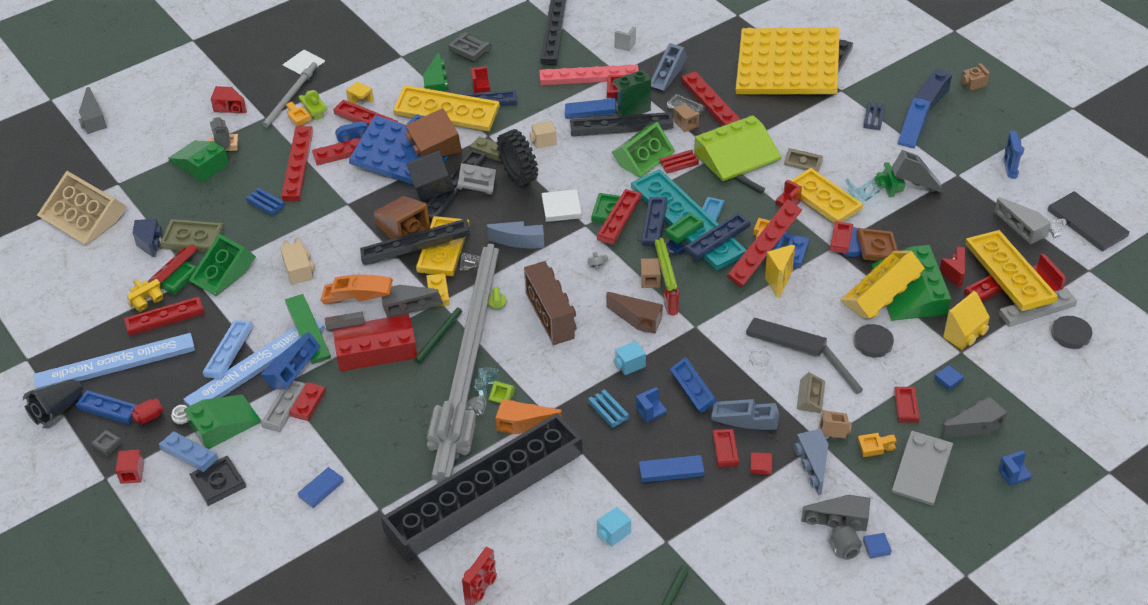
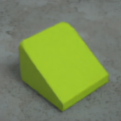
M494 381L488 400L500 404L502 399L510 401L516 388L512 385Z

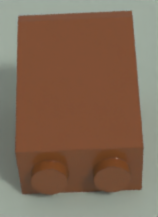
M444 108L406 125L407 132L405 135L409 143L412 142L414 144L412 147L416 155L424 157L439 150L442 156L462 152L459 134Z
M402 196L374 211L376 226L390 239L430 229L427 204L406 196Z

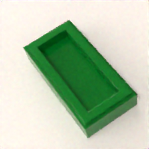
M690 212L665 230V235L678 244L702 228L704 221Z
M184 261L160 283V289L174 295L177 294L189 282L197 267Z

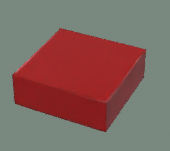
M751 453L750 474L772 475V454Z

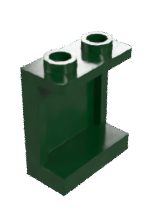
M644 70L614 79V84L618 88L616 116L636 115L651 111V78Z

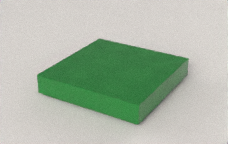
M599 193L592 212L591 221L605 223L620 196Z

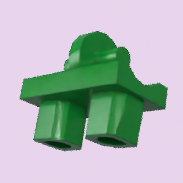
M884 162V171L882 173L878 172L873 181L877 187H885L888 197H894L895 192L904 191L906 183L904 180H899L895 177L889 162Z

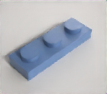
M174 431L159 443L162 451L202 472L218 460L215 452Z

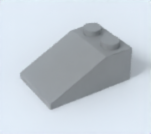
M911 431L891 493L933 506L950 459L953 443Z

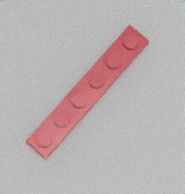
M631 64L540 70V86L607 82L608 75L632 74L639 71L638 65Z

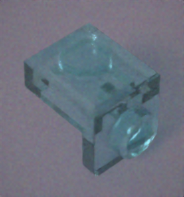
M479 368L478 379H475V391H479V399H487L488 384H494V381L500 382L499 368Z

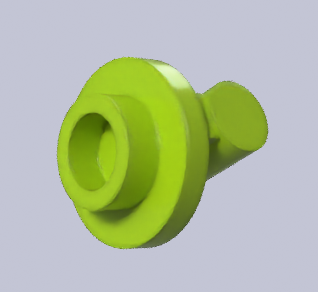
M494 287L492 289L493 294L489 296L488 305L491 308L499 309L506 305L507 299L505 295L500 293V288Z

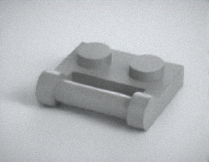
M461 163L457 189L462 190L464 188L492 195L496 169Z

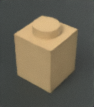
M552 121L532 125L530 140L535 143L536 148L557 145L556 130Z

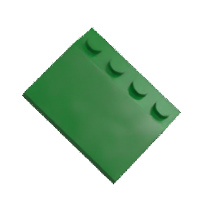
M930 245L913 246L902 250L912 251L925 269L920 273L921 275L918 279L906 285L907 288L902 293H897L893 297V301L886 306L891 321L948 315L951 297ZM884 259L873 263L872 269L877 267Z

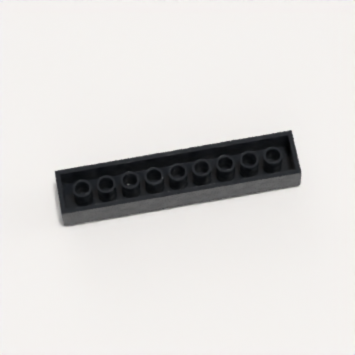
M556 413L382 516L384 533L408 561L582 455V438Z

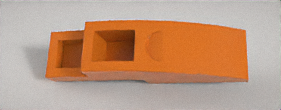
M365 274L335 277L333 283L324 285L320 301L326 305L352 298L361 302L388 296L393 279L386 276Z

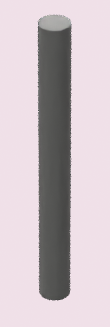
M825 345L822 351L823 354L855 393H861L863 388L830 348Z

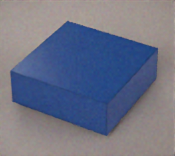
M948 365L936 373L934 379L950 391L963 381L964 376Z
M885 533L863 536V543L870 559L891 555L892 550Z

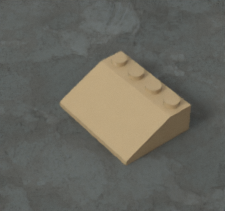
M66 171L37 216L83 244L88 245L114 225L127 206Z

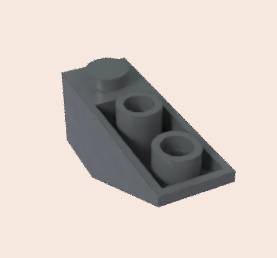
M901 150L892 166L895 177L899 180L905 179L916 186L927 187L930 191L943 193L944 190L941 182L922 159L916 154Z
M991 397L983 401L980 400L968 410H962L956 417L947 419L942 425L940 437L954 438L988 435L1004 426L1007 411Z
M845 495L803 506L801 522L826 525L833 528L849 526L855 531H866L871 498Z

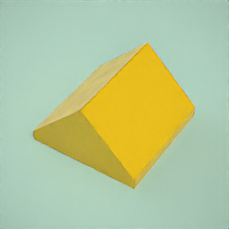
M794 245L767 252L765 280L777 297L781 296L793 271Z

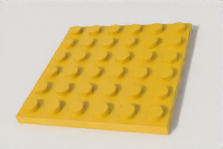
M839 27L743 28L741 32L736 94H838Z

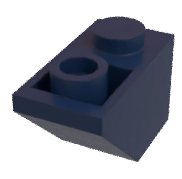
M157 219L135 220L132 233L136 246L151 257H156L157 250L160 249L159 237H162V227L158 225Z

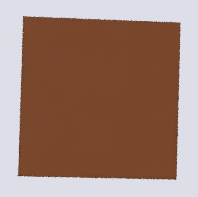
M864 228L857 229L856 234L864 260L880 261L888 257L893 251H898L893 232Z

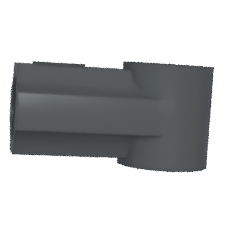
M220 117L213 118L210 126L214 142L223 148H228L231 143L225 120Z

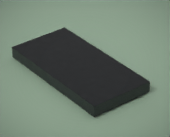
M1075 191L1048 206L1049 212L1101 251L1108 249L1129 236L1130 231Z

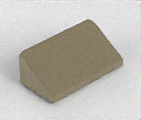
M789 148L784 165L804 170L812 168L819 172L823 156Z
M810 372L801 378L797 401L798 410L822 412L825 380Z

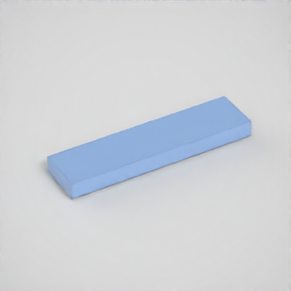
M233 321L203 370L204 377L219 379L224 377L253 328L252 321Z

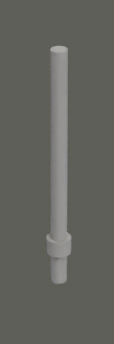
M312 62L308 68L303 70L301 77L262 123L265 128L269 127L304 82L311 78L313 71L318 66L315 62Z

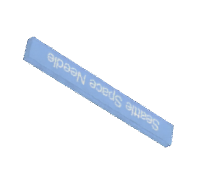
M315 319L320 332H323L324 326ZM296 327L227 370L222 379L215 378L184 398V403L189 407L204 399L224 397L265 370L277 356L300 338Z
M191 333L35 373V387L37 389L69 379L83 381L195 351Z

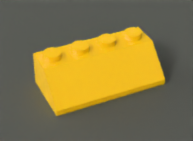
M893 251L840 300L861 318L872 319L879 314V310L883 306H887L893 301V297L897 293H902L907 288L906 285L918 279L921 275L920 273L925 268L912 251Z

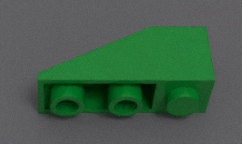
M437 53L423 75L424 88L445 92L448 89L444 59L440 58V53Z

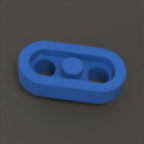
M361 121L340 126L335 131L336 138L340 143L361 138L367 130L368 124Z

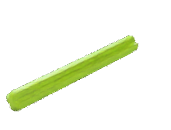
M663 238L656 239L654 243L667 290L671 291L677 288V283L667 247Z

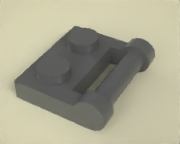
M464 32L452 41L448 48L456 54L475 61L485 52H489L492 44L470 36L469 33Z

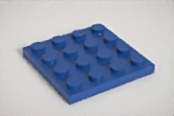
M375 115L349 158V164L414 185L406 163L421 158V156L415 154L412 147L414 144L412 142L409 143L407 140L405 124Z

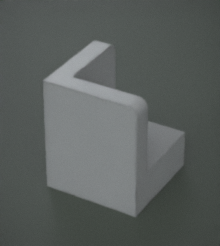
M632 27L628 33L615 32V48L630 52L636 43V27Z

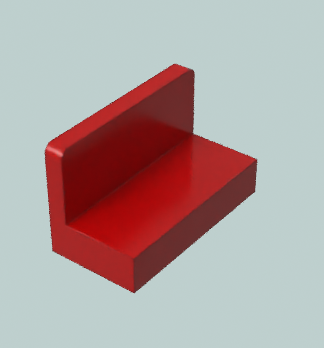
M1041 254L1038 265L1032 267L1054 292L1063 289L1066 281L1065 275L1045 254Z

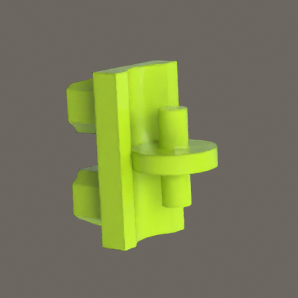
M315 90L307 91L305 96H299L300 102L314 120L324 117L323 112L327 111V106Z

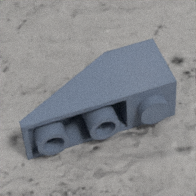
M821 429L797 434L796 443H794L795 453L797 456H800L802 468L805 472H808L810 485L816 489L818 496L822 494L829 445Z

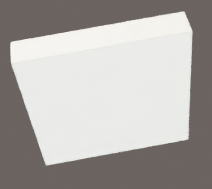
M577 189L541 193L546 222L582 218Z

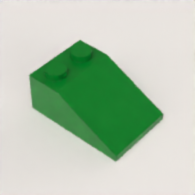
M194 140L168 157L170 162L201 182H204L229 165L225 148L214 141Z
M219 234L189 281L217 296L246 273L256 256L245 247Z
M243 395L204 399L184 409L189 426L207 449L261 423V419Z

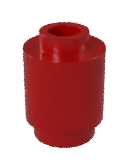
M155 398L133 407L134 412L131 415L136 424L140 422L141 425H144L160 417V414L164 411L158 399Z

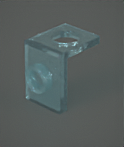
M848 178L845 180L849 187V194L859 199L862 203L880 192L873 178L860 188H857ZM873 186V191L866 194L865 190L867 187Z

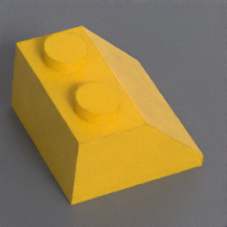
M975 291L949 310L943 338L961 350L968 345L971 346L976 338L980 335L983 336L989 329L988 322L990 316Z

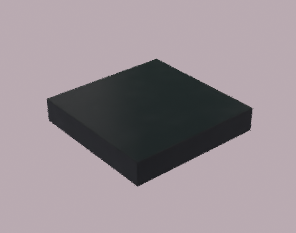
M228 455L215 461L204 472L198 469L189 474L207 506L246 488L245 481Z

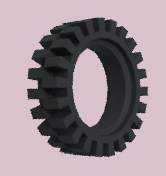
M513 129L497 137L498 141H496L498 145L497 151L500 152L498 156L502 159L500 162L504 164V170L507 171L508 177H511V181L518 186H522L536 180L538 176V168L536 167L538 164L534 160L536 156L532 154L533 149L529 147L530 143L528 140L526 141V137L522 135V132Z

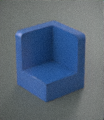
M657 387L636 396V410L646 423L666 414V408L659 401V390Z
M1023 450L1001 458L998 471L1009 486L1031 478L1030 472L1023 464L1026 456Z

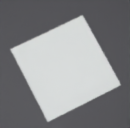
M303 50L285 62L283 66L301 75L303 70L308 68L312 62L319 66L325 60Z

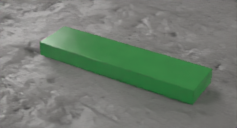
M304 294L285 299V304L300 338L307 332H310L321 346L310 359L311 363L315 364L331 359L330 352Z

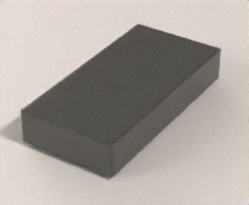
M363 311L325 318L326 330L365 323Z

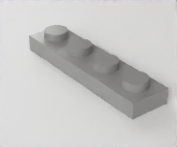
M1065 288L1055 291L1058 296L1055 303L1021 311L1014 304L1001 308L999 315L1008 327H1012L1074 307L1077 304V299Z

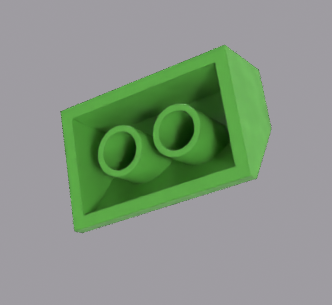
M655 122L646 126L612 151V154L620 167L640 178L658 165L660 158L671 155L675 152V149L659 123Z

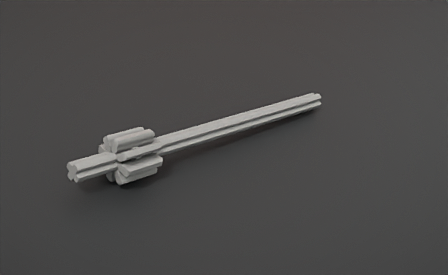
M488 244L487 247L482 249L449 400L444 401L443 407L436 405L432 411L426 446L430 451L437 450L431 476L432 479L437 480V483L450 477L455 459H459L460 453L467 455L471 449L476 414L474 410L465 411L499 254V249L494 248V244Z

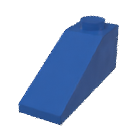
M918 98L913 99L898 140V145L915 149L928 119L930 101Z
M307 332L277 356L263 371L261 376L272 389H287L321 346L310 332Z

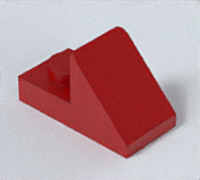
M957 247L956 254H952L951 259L943 258L939 269L942 275L958 287H962L965 276V247Z

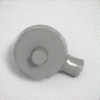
M593 252V257L588 258V265H595V269H599V264L605 263L608 260V256H598L597 252Z

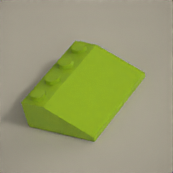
M754 115L695 136L694 154L722 181L782 159L766 128Z

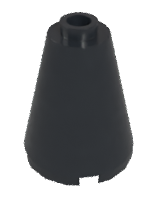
M69 379L30 390L23 396V400L26 399L27 405L24 406L25 410L35 424L41 423L44 425L42 428H47L82 396L83 387L79 381Z

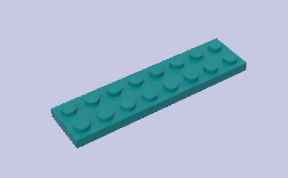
M661 169L631 182V188L635 192L642 193V199L647 204L649 197H667L668 204L665 221L670 226L690 212L704 221L702 228L684 239L688 244L719 225ZM732 238L703 258L718 271L739 260L747 250Z

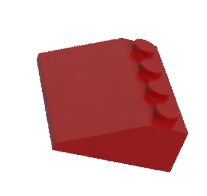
M409 314L364 321L365 323L361 325L333 329L340 372L410 360L417 356Z

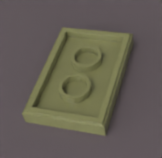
M171 219L160 242V248L182 250L184 247L194 244L197 248L195 252L207 253L217 236L222 234L224 225L223 223Z

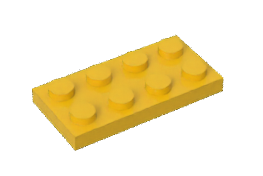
M812 168L790 180L802 186L801 200L834 224L835 221L844 222L863 209V203Z
M434 216L430 228L462 219ZM466 237L423 248L416 266L417 272L427 274L445 273V276H454Z

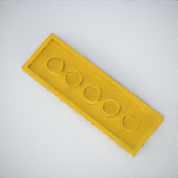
M404 85L393 112L394 115L414 118L417 114L424 117L444 108L453 125L490 132L500 104L499 101Z
M1000 230L966 238L965 245L1021 311L1057 302V294Z

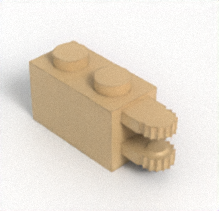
M299 237L294 238V244H289L287 240L283 241L284 246L280 247L291 285L313 279L312 271H315L313 261L308 260L310 259L308 248L304 249Z

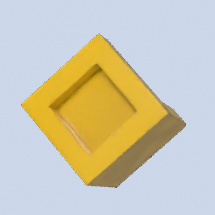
M356 81L346 90L347 100L351 103L356 104L360 99L369 102L374 101L372 88Z

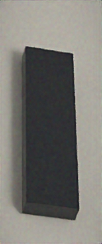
M755 317L746 330L747 336L816 356L821 355L827 344V338Z

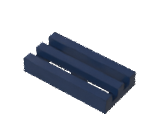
M868 102L863 128L881 130L885 104L878 106V103L871 105L872 102ZM870 110H873L871 124H868ZM877 111H880L878 125H874Z

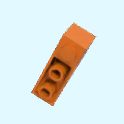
M502 399L495 417L496 430L512 434L524 433L556 413L562 418V411L552 407L548 408Z

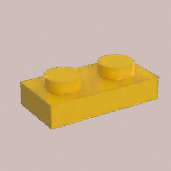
M445 273L427 275L428 288L439 290L443 305L439 306L450 305Z

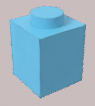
M637 341L615 349L614 364L617 369H621L624 375L630 374L646 367V353Z
M615 507L597 520L598 537L602 541H606L611 547L631 533V519L618 507Z

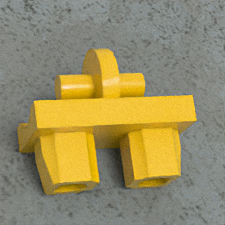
M138 279L134 280V287L129 289L131 293L127 295L130 308L135 307L139 312L148 307L146 299L151 297L154 303L163 300L160 282L157 279L150 283L147 280L142 283Z

